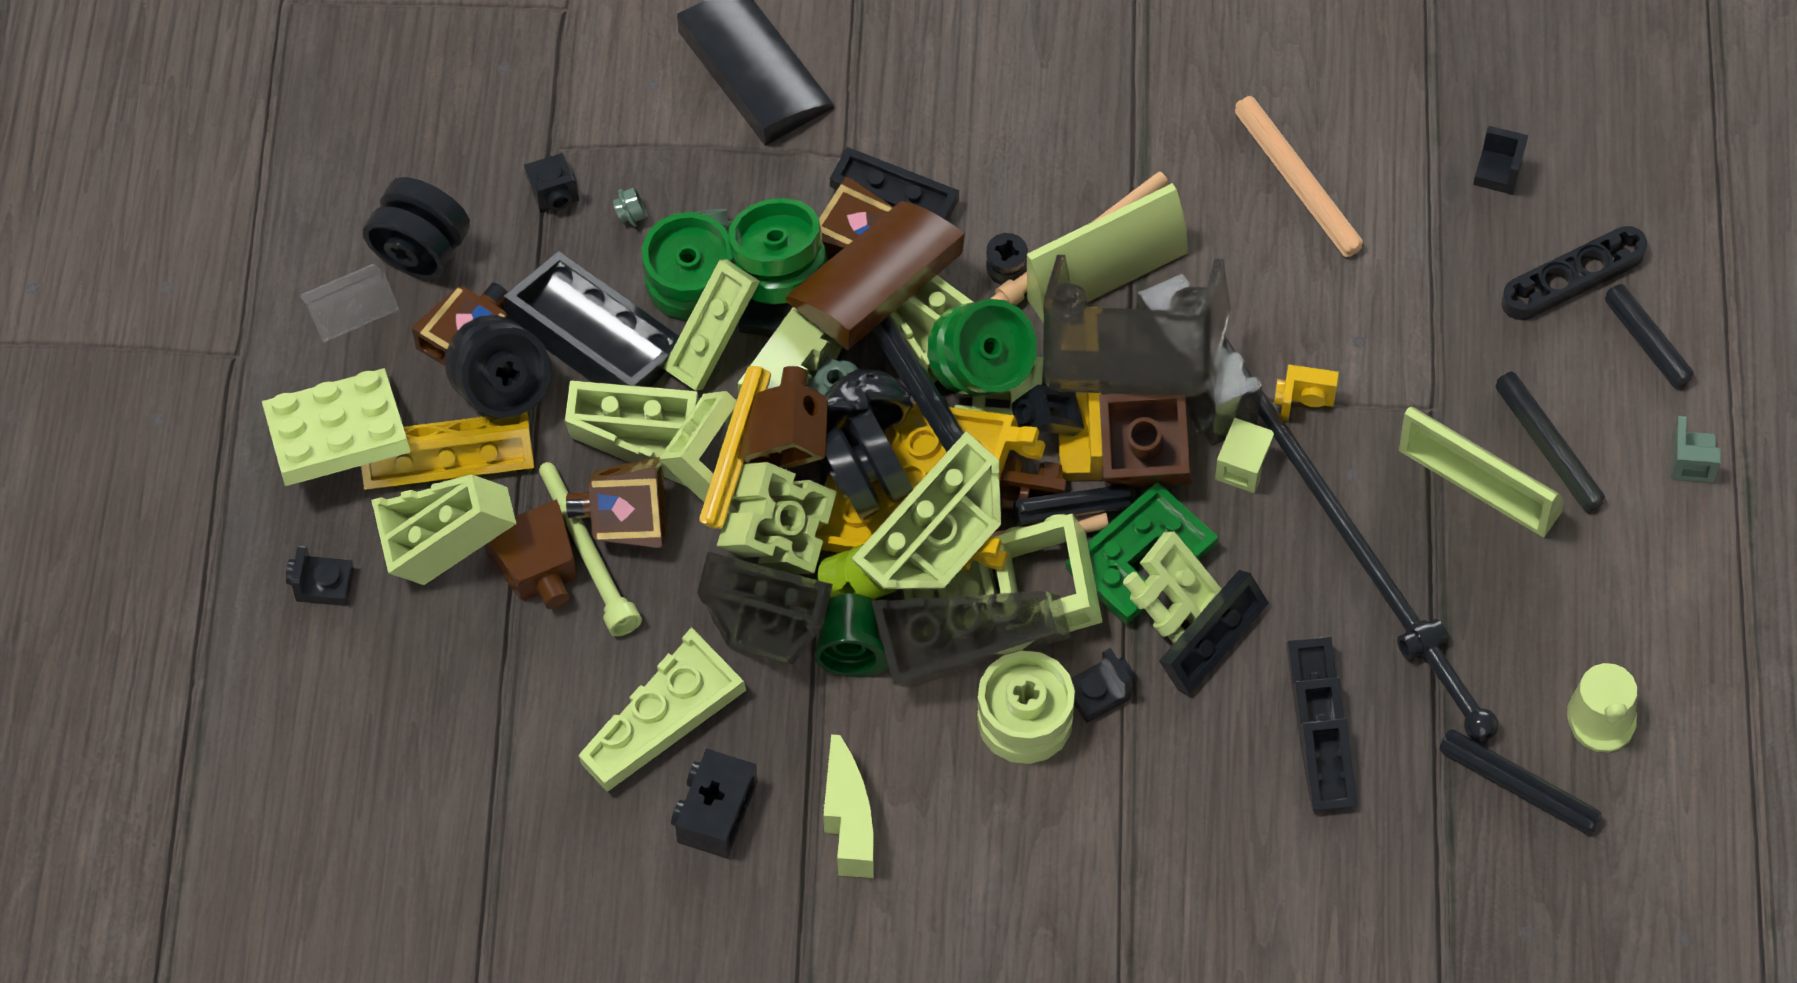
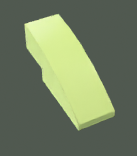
M831 734L823 814L824 833L839 834L838 876L874 878V833L871 808L864 781L842 737Z

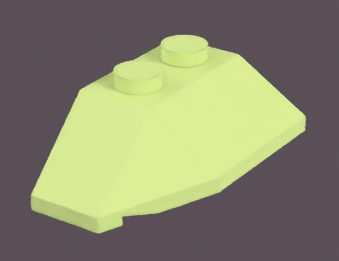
M966 431L851 558V561L883 589H944L1001 525L999 460Z

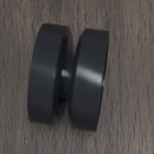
M400 177L395 178L389 183L380 199V207L372 212L363 227V238L368 247L393 268L410 276L425 280L438 279L444 274L453 258V250L461 245L468 233L470 219L464 208L441 189L422 180Z
M499 315L479 316L463 324L451 338L445 354V372L452 388L480 412L496 418L517 417L531 410L545 395L551 379V360L544 344L514 320Z
M870 409L850 420V428L859 443L858 446L852 448L843 431L837 427L826 432L825 454L829 462L825 464L844 499L849 497L861 521L876 514L881 509V502L872 484L879 481L888 499L895 503L904 499L913 491L902 466Z

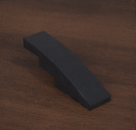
M1332 637L1290 640L1286 643L1297 726L1312 812L1357 807L1347 719H1344L1339 677H1336Z

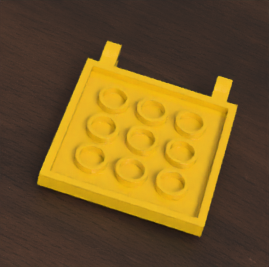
M912 402L914 407L909 411L905 420L897 426L894 425L888 429L885 434L913 490L947 453L916 402ZM949 407L964 433L967 431L999 460V480L1009 450H1015V452L1026 458L1041 460L1046 445L1044 441L1037 440L1039 435L1038 428L1018 427L1014 415ZM829 472L825 487L837 493L828 524L818 525L815 537L823 540L821 550L841 553L866 543L905 498L895 503L888 499L879 481L872 484L881 502V509L876 514L861 521L849 497L844 499ZM989 537L961 570L969 571L972 560L985 567L1004 571L1009 555L1006 551L1000 550L1002 545L1001 539Z

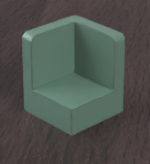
M1677 416L1672 433L1671 479L1714 483L1721 457V448H1716V436L1709 433L1686 432L1687 417Z

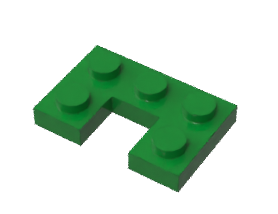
M1158 482L1088 542L1098 600L1126 625L1139 615L1144 608L1138 609L1130 599L1131 592L1123 584V581L1129 574L1137 572L1131 566L1154 546L1164 532H1175L1198 561L1218 545L1219 537ZM1069 558L1066 561V570L1073 576ZM1137 572V574H1138V575L1142 578V580L1145 582L1146 579H1145L1144 577H1142V576Z

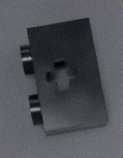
M706 748L701 762L694 761L689 771L687 786L690 787L686 800L679 799L672 814L671 825L675 826L677 843L728 859L758 783L755 763Z

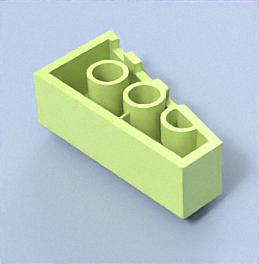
M793 307L750 366H760L771 372V379L767 389L780 386L784 367L798 366L808 371L806 385L808 387L826 356L836 360L843 346ZM745 374L738 382V393L740 392Z

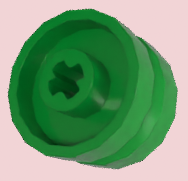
M788 198L766 199L750 205L740 212L729 227L728 240L735 265L760 281L751 297L755 301L768 304L788 303L786 302V296L828 262L825 247L822 243L819 218L813 208L801 201Z
M697 212L675 213L659 220L647 232L642 244L646 293L652 304L665 315L688 320L719 260H729L734 264L728 240L729 234L722 224L711 216Z
M984 299L948 309L934 322L928 337L927 357L933 374L946 389L960 396L977 397L1001 393L1019 386L1030 374L1037 358V338L1031 321L1020 308L1005 300Z

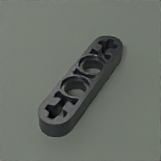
M1633 226L1619 227L1512 279L1506 284L1503 291L1501 305L1503 311L1515 320L1530 319L1636 267L1645 256L1647 248L1645 234ZM1621 242L1626 246L1634 245V252H1631L1628 248L1619 251ZM1587 257H1595L1602 262L1604 267L1600 271L1590 272L1582 267L1581 260ZM1552 274H1559L1567 279L1568 285L1562 289H1554L1546 283L1545 278ZM1535 284H1536L1537 290H1538V291H1536V292H1534ZM1518 294L1521 298L1529 296L1528 304H1525L1522 300L1514 301V295Z

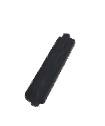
M1618 284L1606 292L1605 302L1670 383L1676 388L1689 383L1692 380L1694 371L1626 286Z
M1124 485L1018 499L1013 503V518L1019 524L1024 525L1044 522L1046 518L1057 514H1073L1074 517L1122 511L1131 505L1132 494L1130 489Z

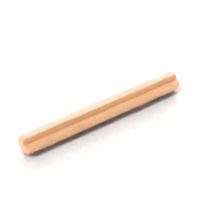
M1252 96L1239 100L1235 105V114L1335 246L1345 257H1351L1362 249L1363 240L1259 103Z

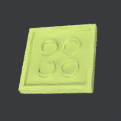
M385 368L376 371H364L350 378L335 382H323L309 389L294 393H282L272 399L262 401L285 486L410 452Z

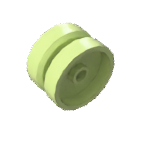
M1022 650L1003 655L989 665L979 684L977 724L982 740L994 754L1010 762L1032 764L1049 759L1064 747L1072 732L1075 690L1070 674L1057 660L1041 652Z

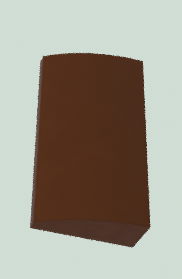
M900 201L786 296V302L849 350L963 253L965 233L925 208Z

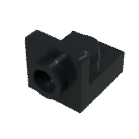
M563 153L524 164L525 174L540 213L551 209L561 210L571 203L579 201L577 181L574 174H571Z
M1037 384L1011 404L1018 427H1036L1039 433L1045 431L1068 436H1075L1085 429L1075 391Z
M298 545L295 559H289L287 563L286 584L292 586L297 602L347 606L354 572L353 561L313 557L309 555L307 546Z
M1108 648L1102 652L1100 663L1072 677L1071 680L1075 690L1074 706L1085 722L1088 723L1130 700L1135 676L1126 659L1123 657L1118 659L1112 649Z

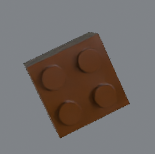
M1185 389L1099 395L1105 487L1124 485L1126 488L1152 487L1157 482L1161 486L1191 484Z

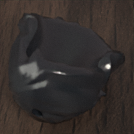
M856 369L837 380L825 393L828 401L826 432L837 427L843 431L852 448L858 446L859 443L850 428V420L870 409L885 435L888 429L902 423L909 411L914 407L910 401L911 394L906 387L888 373L880 370ZM825 454L824 459L817 460L816 462L818 464H825L829 460Z

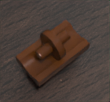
M1007 456L999 480L1001 509L1014 511L1013 503L1018 499L1065 493L1066 479H1063L1061 464L1047 461L1040 463L1038 475L1022 472L1023 460L1019 457Z

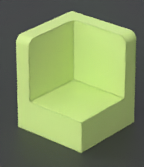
M1234 418L1217 458L1215 480L1255 494L1261 479L1262 465L1273 440V431Z

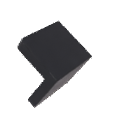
M1488 126L1473 185L1513 195L1522 166L1528 135Z

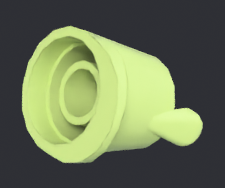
M1609 663L1595 665L1584 673L1567 706V718L1574 737L1584 747L1595 752L1610 753L1620 750L1630 742L1636 729L1637 685L1633 676L1625 668Z

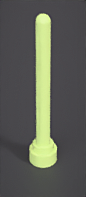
M550 462L543 463L539 468V473L553 501L557 499L564 523L606 604L603 620L612 636H623L634 631L642 622L635 604L628 602L627 598L620 596L582 519L568 518L566 511L568 491L554 464Z

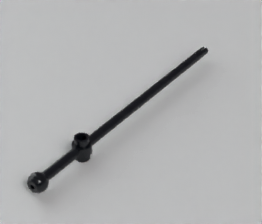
M1223 336L1215 338L1214 350L1268 429L1273 431V436L1405 628L1406 633L1399 635L1397 638L1398 647L1402 655L1408 660L1414 657L1427 660L1466 717L1464 729L1467 736L1478 742H1484L1492 738L1498 731L1499 722L1497 716L1491 710L1479 707L1439 648L1440 645L1448 642V633L1443 623L1438 619L1430 622L1426 620L1420 621L1229 340Z

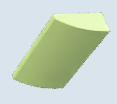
M1173 183L1027 254V300L1044 324L1188 253L1183 210L1177 189Z
M1409 407L1404 413L1399 445L1401 453L1544 538L1562 513V495L1418 409Z

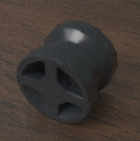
M1013 233L998 234L987 245L986 271L988 276L1000 285L1009 279L1016 280L1027 271L1028 248L1020 236Z

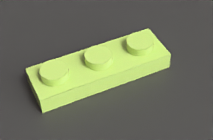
M719 260L663 369L692 389L703 390L760 281L729 260Z

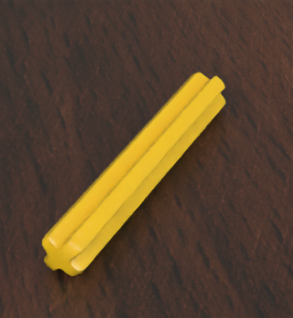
M749 366L746 370L699 517L700 523L709 528L721 529L724 526L744 461L738 459V453L754 397L758 392L767 390L771 379V372L760 366Z

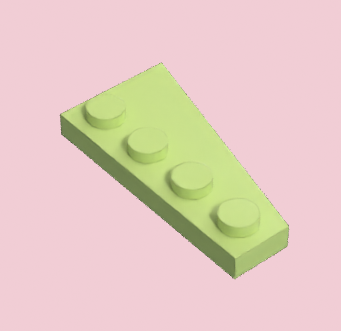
M692 627L682 637L683 644L673 655L668 653L657 666L658 672L645 687L640 685L629 697L631 702L620 715H613L578 755L582 766L607 792L746 691L744 681Z

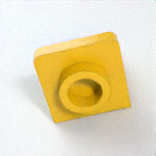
M1288 364L1286 380L1277 379L1274 399L1275 405H1282L1281 418L1284 421H1289L1291 401L1302 402L1309 407H1333L1339 372Z

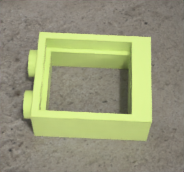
M727 391L703 394L659 458L703 502H705L713 473L699 459L723 423L725 422L729 426L737 400ZM732 498L728 513H736L738 500Z
M1073 514L1052 515L1042 523L1029 527H1012L1007 529L1004 534L993 537L1001 539L1002 545L1000 550L1006 551L1009 555L1004 571L997 570L1007 631L1020 646L1102 623L1086 532ZM1067 542L1076 594L1021 610L1012 558Z

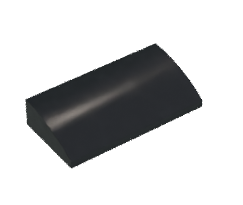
M706 0L677 14L678 32L765 146L834 108V103L754 0Z
M560 251L504 295L503 310L508 314L509 319L514 320L531 332L544 344L546 350L593 383L652 387L666 372L663 367L679 338V335Z

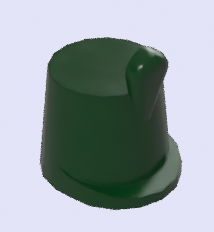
M846 593L829 598L823 606L815 653V661L818 666L827 672L848 677H871L884 672L890 665L891 654L887 646L881 642L880 626L888 604V597L884 595L873 601L869 597L860 594Z

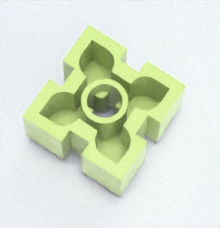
M769 462L743 464L733 498L739 501L736 513L727 514L717 546L744 558L760 557L759 564L785 575L814 573L823 540L815 537L818 525L828 524L837 492L811 480L794 481V473Z

